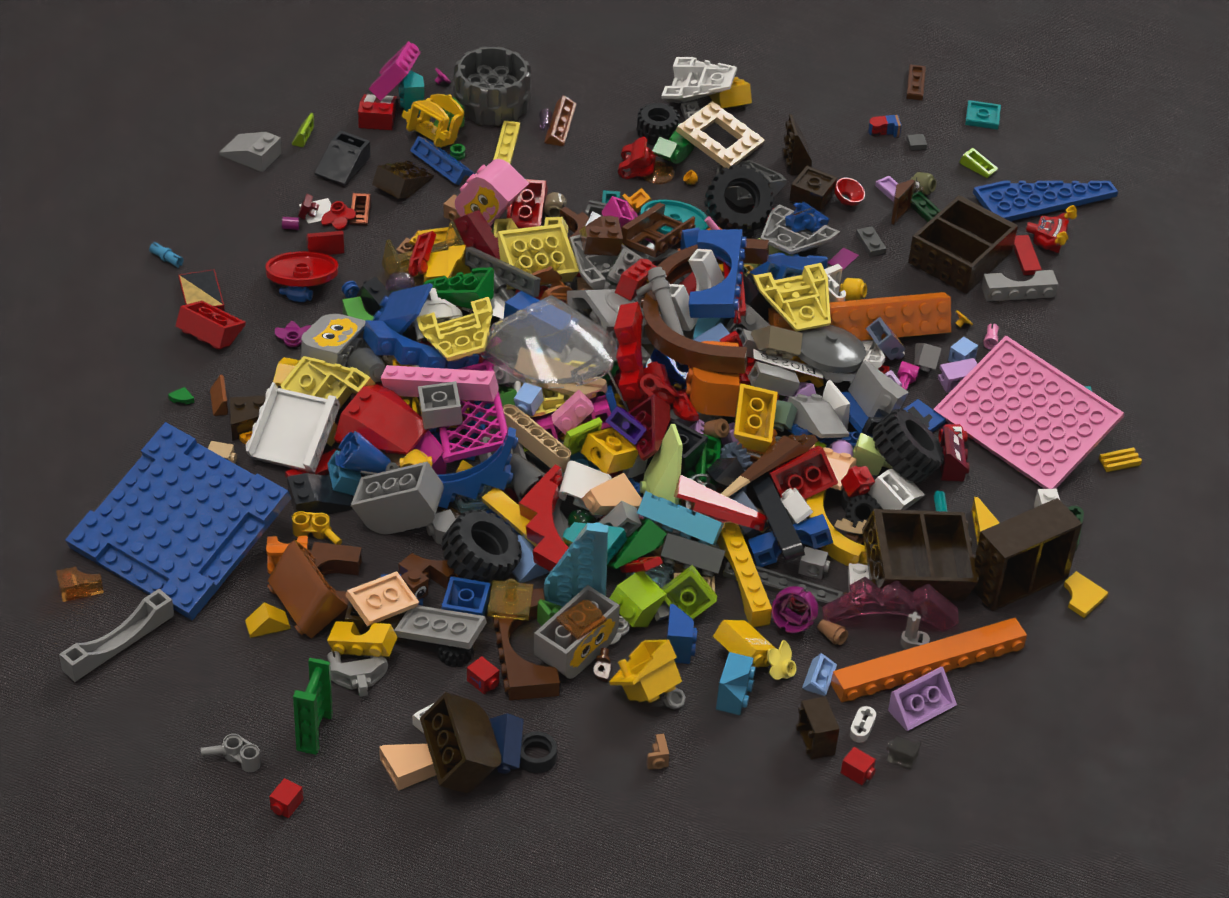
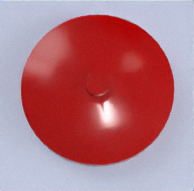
M310 251L280 254L271 258L265 266L266 276L271 281L287 286L304 287L319 285L333 280L338 275V262L336 259L323 253Z

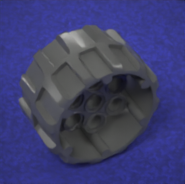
M484 46L473 51H467L463 54L462 59L455 63L453 97L464 106V118L470 119L479 125L501 126L504 121L515 122L522 114H526L531 99V66L528 61H524L520 53L499 46Z

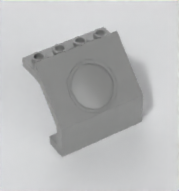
M616 289L567 291V308L592 309L601 321L602 346L619 345L614 326L620 305L638 302L641 308V298L644 297L643 295H637L630 301L616 294ZM642 323L641 344H652L646 336Z

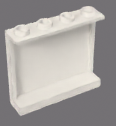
M272 382L270 388L266 391L264 405L259 409L258 420L253 425L252 436L246 443V452L251 459L315 474L340 408V403L336 396L329 395L327 399L281 389Z

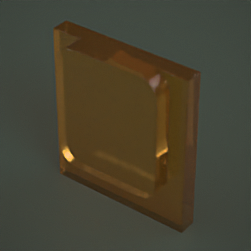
M584 599L556 617V620L576 639H580L605 623L607 618L602 615V611L591 601Z

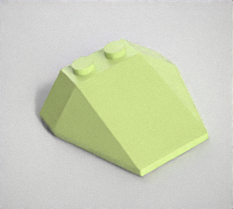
M675 424L670 425L662 440L659 451L655 453L646 469L644 479L640 482V492L645 494V491L679 505V498L674 497V493L681 476L683 444Z

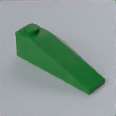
M493 267L472 269L471 273L463 274V272H459L452 278L443 276L427 280L424 283L433 285L432 288L436 289L438 298L468 309H472V301L489 297L491 301L494 297Z

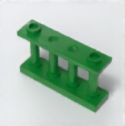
M309 658L308 686L305 692L295 690L293 695L296 751L317 755L319 751L318 728L322 718L332 719L331 667L328 661Z

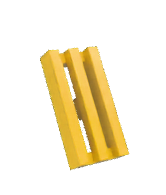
M1134 447L1099 455V460L1106 472L1139 466L1142 463V459L1138 458L1139 455L1135 453Z

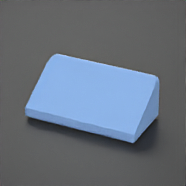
M820 653L813 658L802 689L824 696L827 695L832 674L837 664Z

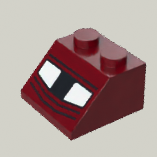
M944 426L940 447H942L944 461L940 466L941 480L964 481L965 474H969V462H966L968 449H965L964 441L948 426Z

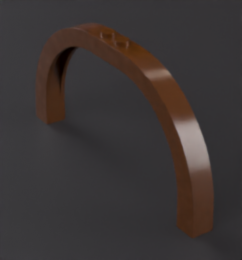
M747 239V246L743 248L745 249V260H742L743 263L764 264L767 262L769 257V240ZM698 244L674 253L657 266L662 267L667 276L665 279L669 284H673L680 277L693 271L688 260L698 249ZM716 258L718 264H723V261ZM652 290L643 295L644 297L641 298V308H643L644 331L649 341L661 353L691 367L715 372L745 374L747 347L713 345L684 337L673 331L662 320L659 305Z

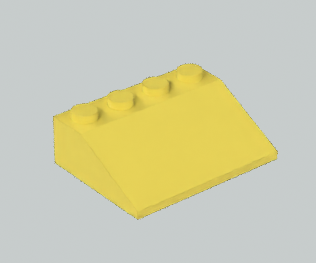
M563 223L497 232L500 260L530 274L551 266L562 276V282L572 281L579 273ZM540 282V285L553 284V283H542V282ZM507 285V290L516 289Z

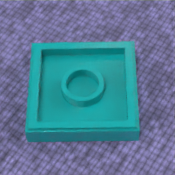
M968 100L965 125L998 130L1001 105Z

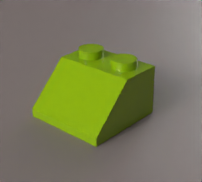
M644 571L634 573L617 585L609 599L620 605L619 614L632 627H648L667 594Z

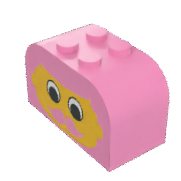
M495 159L487 166H481L476 174H472L466 180L467 182L459 189L461 193L455 199V208L460 217L480 210L491 226L495 219L501 217L529 183L508 162L502 159Z

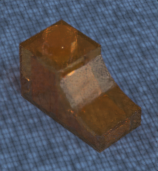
M76 566L56 571L63 602L103 593L100 574L82 573L77 570Z

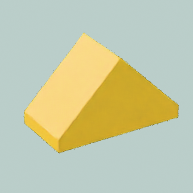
M265 602L245 620L250 638L290 629L286 612Z

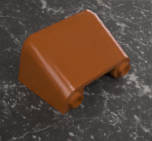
M293 540L287 546L269 576L267 587L273 594H277L296 622V630L301 635L306 634L312 639L348 608V605L343 598L340 599L337 596L336 590L328 584L314 564L316 559L313 554L299 542Z

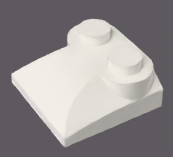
M828 380L822 399L830 403L848 430L850 402L834 383Z

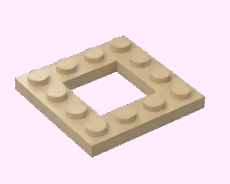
M713 101L681 123L676 129L677 133L728 169L731 165H737L762 146L765 141L759 134L749 129L744 123H741L732 114L726 112ZM715 122L736 137L738 141L725 149L720 143L702 131Z

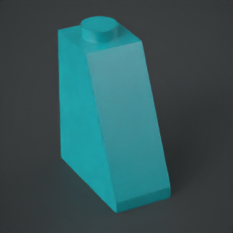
M574 522L570 528L568 527L564 531L562 538L568 547H570L587 523ZM608 527L607 564L627 540L625 529L622 527Z

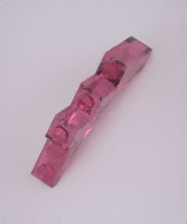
M864 577L849 585L850 592L823 606V620L832 623L866 614L889 613L909 616L913 612H917V615L921 616L920 620L933 625L942 632L959 623L958 608L929 584L911 592L896 580L880 589L867 577Z

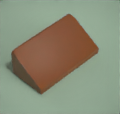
M219 375L210 389L214 416L227 415L228 413L224 376Z

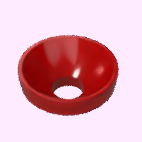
M851 178L839 179L834 187L835 195L844 205H858L865 197V191L861 184ZM842 195H847L850 198V200L846 199Z

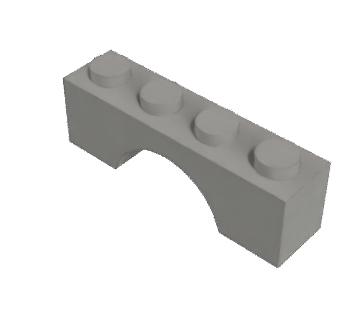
M1053 270L1036 271L1033 278L1027 281H1013L1006 278L1002 273L984 274L981 288L986 302L1052 298L1056 296L1058 282Z

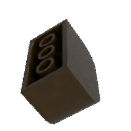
M445 692L420 717L440 786L464 793L472 792L500 765L501 754L489 717L474 701Z

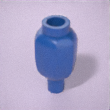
M307 286L281 287L279 291L280 294L286 295L288 299L296 302H306L313 297V291Z

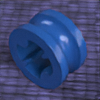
M348 281L344 283L342 292L346 298L357 297L356 294L360 288L356 282Z

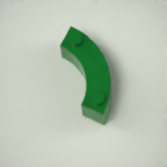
M675 130L669 140L659 137L652 152L656 157L678 164L685 160L696 146Z

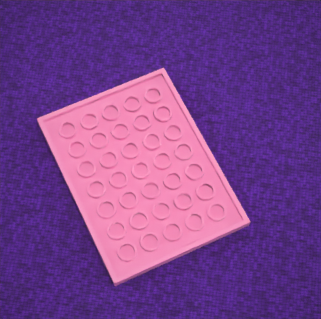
M1005 336L933 409V411L944 417L947 423L962 425L964 431H967L969 438L1044 489H1056L1124 417V412L1008 336Z

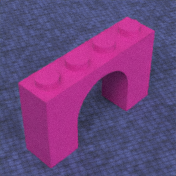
M408 41L381 68L379 72L381 75L369 88L380 101L408 75L421 53L418 47Z
M606 395L590 399L593 403L594 411L581 423H587L599 417L603 422L601 429L611 427L605 422L611 414ZM554 412L533 417L537 424L558 440L557 434L561 430L553 424L551 415Z

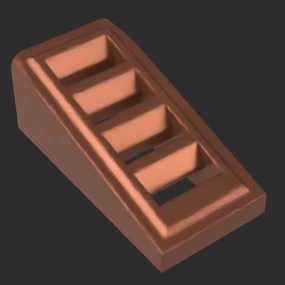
M353 193L351 208L354 209L355 213H364L365 215H356V218H364V220L351 219L350 225H368L371 207L370 194Z

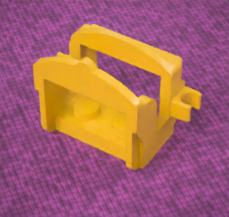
M433 94L426 100L413 102L408 112L403 110L402 117L406 119V129L409 132L415 130L433 140L434 146L443 147L453 144L456 140L459 127L463 121L464 110L452 98L451 94ZM443 109L455 115L451 120L449 131L447 130L449 117ZM431 117L439 121L438 127L430 122Z

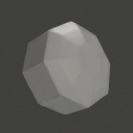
M676 688L671 692L665 693L663 700L667 707L677 709L684 705L686 697L682 690Z

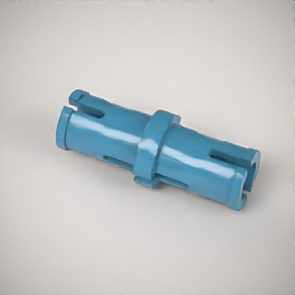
M157 242L151 244L149 251L159 256L162 261H167L177 268L183 264L184 259L173 253L170 248H165Z

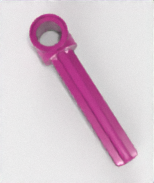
M904 361L901 362L897 377L902 383V388L907 390L909 384L915 383L920 369L919 366Z

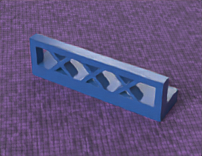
M418 136L410 149L412 153L457 185H460L465 175L470 177L472 174H475L443 149L434 146L432 141Z

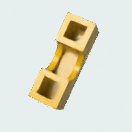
M336 621L327 641L333 653L337 651L340 655L389 657L398 637L391 624L372 623L370 629L365 634L360 635L354 622Z

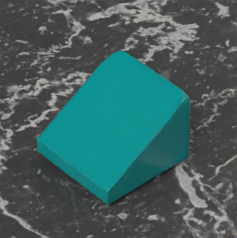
M603 190L602 203L607 204L612 196L620 199V192Z

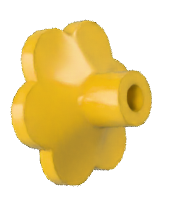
M955 311L959 317L955 322L956 325L960 328L964 323L973 325L961 312Z

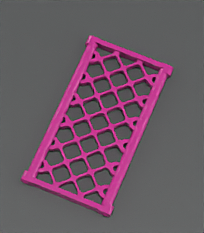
M487 361L459 369L494 371L493 366L495 364L493 361ZM499 390L494 402L482 401L479 405H474L472 403L475 400L467 402L460 400V404L464 405L461 408L462 416L466 417V419L463 421V424L456 425L459 426L456 430H447L450 426L438 427L444 452L442 457L445 463L497 451L503 444L508 428ZM487 403L494 404L490 409L483 408ZM467 408L475 409L471 414L464 413ZM478 412L485 413L481 418L475 417ZM489 416H497L492 422L486 421ZM471 420L477 422L474 426L466 425ZM481 424L488 426L485 430L477 429ZM492 428L500 429L496 434L488 433ZM462 429L469 430L465 435L459 434ZM473 433L480 434L476 439L469 438ZM455 437L461 439V440H460L458 443H456V444L449 442L450 440H452V439L455 438ZM484 437L491 438L487 443L480 442ZM466 441L472 443L467 448L461 446Z

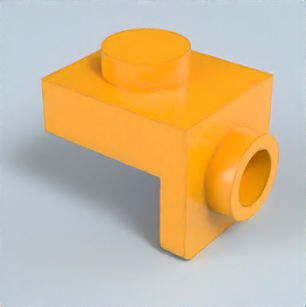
M642 188L631 197H628L626 194L622 195L624 200L629 203L637 214L641 211V207L644 204L652 201Z

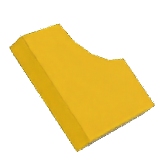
M1077 571L1064 582V587L1071 595L1068 608L1083 618L1105 600L1109 593Z

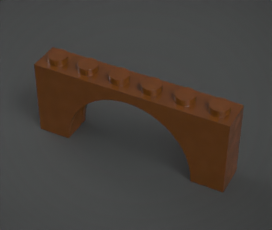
M543 588L494 592V601L490 603L491 613H495V616H493L494 629L498 628V632L495 633L496 644H500L501 647L498 648L499 660H503L501 675L506 677V680H503L504 692H508L509 700L559 696L560 681L558 670L555 667L540 666L524 660L513 650L509 642L511 635L519 626L537 618L538 601L540 599L545 600Z

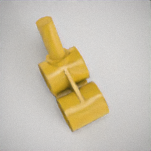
M303 511L293 514L292 530L294 536H308L312 533L317 539L329 538L334 544H342V540L332 531L327 514Z

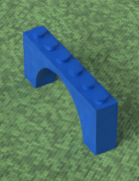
M742 229L699 230L698 249L712 250L715 258L725 262L731 268V271L716 286L706 290L690 292V318H735V312L739 310V299L737 297L741 296L739 285H742V274L740 272L744 271L742 260H745V249L743 248L747 246V239L743 237Z

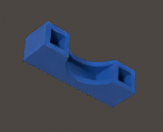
M823 514L803 520L798 524H793L802 544L816 549L833 543L830 529ZM772 531L748 539L757 566L764 567L777 562L781 550Z

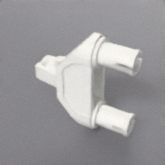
M431 288L419 316L434 312L437 323L463 317L458 307L445 299L438 298L435 288ZM416 318L412 325L416 330L417 341H427V338L420 332Z

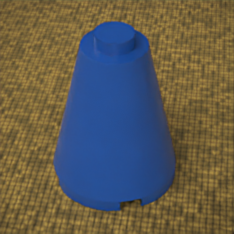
M356 431L354 433L349 432L343 438L339 445V449H341L340 455L336 454L335 463L338 467L358 472H385L387 465L391 463V460Z

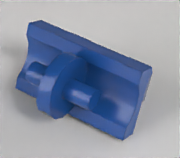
M808 208L786 216V227H792L794 232L814 228L817 223V218L813 215L814 208Z

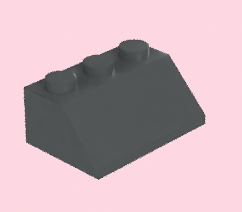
M667 533L660 557L664 559L663 563L675 566V563L683 565L682 568L685 570L693 565L696 570L702 571V575L713 578L714 575L718 576L725 551Z

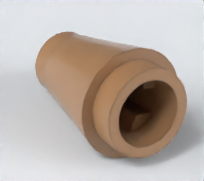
M821 620L818 624V630L833 644L842 645L847 640L848 631L844 626L826 620Z

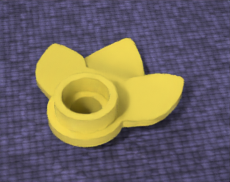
M782 640L779 649L770 648L767 651V660L772 666L769 673L775 680H780L781 678L789 679L796 673V664L791 660L792 651L785 640Z

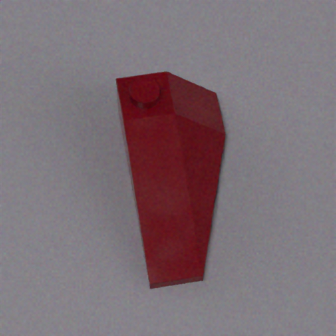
M655 394L628 412L647 429L636 444V449L643 461L659 451L671 419L670 405Z

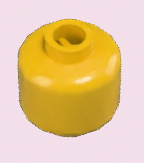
M846 278L843 284H840L839 292L845 290V301L862 300L866 297L867 285L862 279Z

